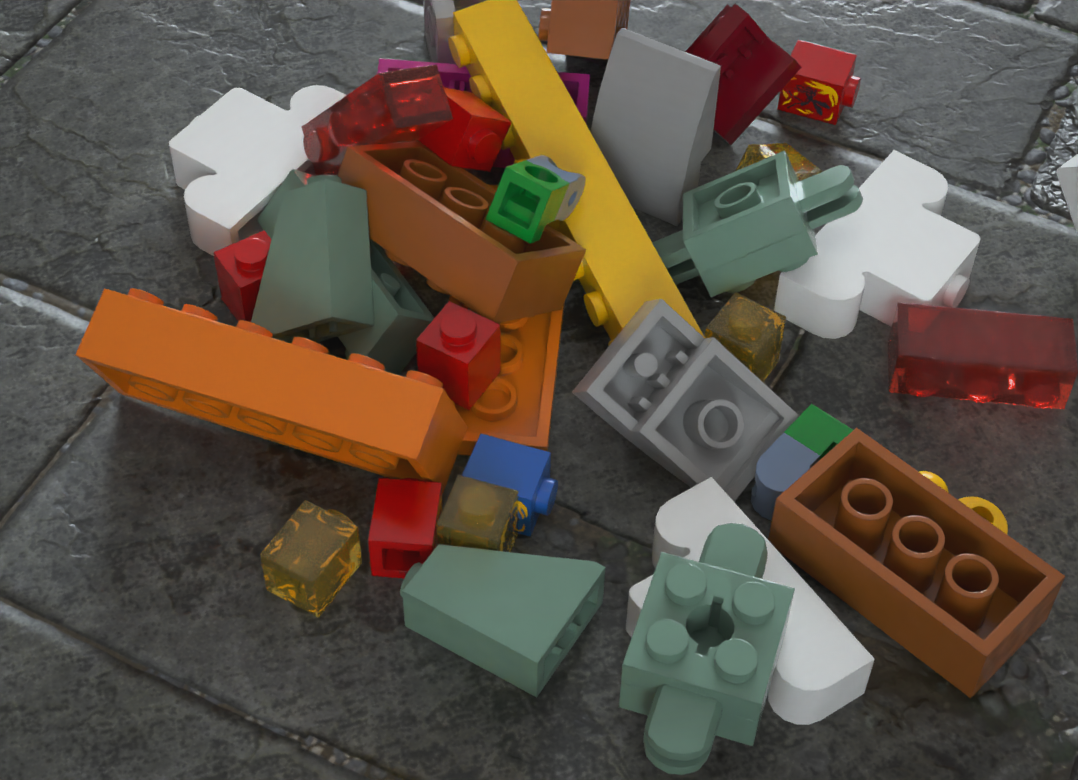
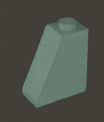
M317 175L307 179V185L283 193L251 320L252 323L269 330L273 334L272 338L292 343L294 337H303L318 343L374 326L366 190L344 184L342 179L335 175Z
M438 544L423 564L418 562L410 568L402 582L400 595L403 597L405 626L529 694L538 697L603 603L606 567L595 561Z

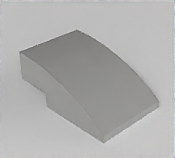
M621 28L616 35L606 65L593 116L591 134L631 206L678 226L683 219V193L698 187L701 161L711 150L721 66Z
M662 299L644 302L572 391L575 396L610 426L692 488L712 477L734 502L754 478L756 464L761 455L799 417L791 407L714 337L704 338Z

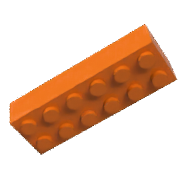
M104 288L75 355L120 394L392 479L417 478L426 482L442 483L443 494L468 427L455 408V403L450 400L444 388H442V382L438 379L413 370L407 371L406 377L384 371L385 366L361 354L352 353L348 360L329 355L328 349L323 345L303 337H294L292 343L272 338L273 334L266 328L249 321L239 320L236 327L217 322L218 318L213 313L194 305L184 304L181 311L163 306L164 302L160 298L140 289L131 288L128 295Z

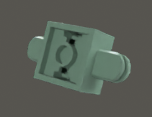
M782 151L683 193V230L652 243L675 285L700 275L711 297L723 292L737 293L750 287L758 278L778 270L781 272L795 270L804 265L810 257L818 255L814 228L854 213L862 205L863 197L859 188L854 185L855 179L848 166L838 165L799 181L786 151Z
M727 523L716 526L705 541L699 562L661 552L622 664L619 707L648 716L643 738L646 757L655 767L668 774L684 775L698 771L708 759L715 735L753 746L786 633L795 588L763 580L768 554L766 541L755 529L744 524Z

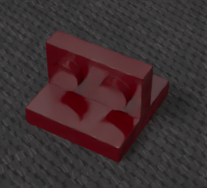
M736 3L732 7L727 4L685 51L721 66L713 130L730 145L736 141L802 68L791 55L767 37L752 17Z

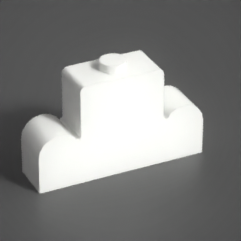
M313 85L297 91L292 96L290 110L287 111L242 88H233L204 113L195 117L187 127L169 141L176 184L185 189L184 202L193 243L203 251L214 256L213 252L263 231L257 219L292 169L315 176H337L348 146L371 145L368 106L333 88Z
M893 150L859 187L863 197V202L859 209L854 213L827 223L816 234L818 255L810 257L801 267L780 274L773 313L822 338L836 339L844 337L853 331L860 310L912 338H921L947 306L954 309L961 302L970 283L969 278L980 243V236L941 216L948 192V183L942 174Z
M712 477L668 500L660 507L655 519L652 547V563L655 569L661 552L699 562L705 541L712 530L718 525L737 523L755 529L766 541L768 554L763 580L795 588L786 633L768 692V702L777 715L783 720L796 725H810L821 721L865 693L875 660L873 656ZM653 575L633 585L629 590L626 631L631 638Z

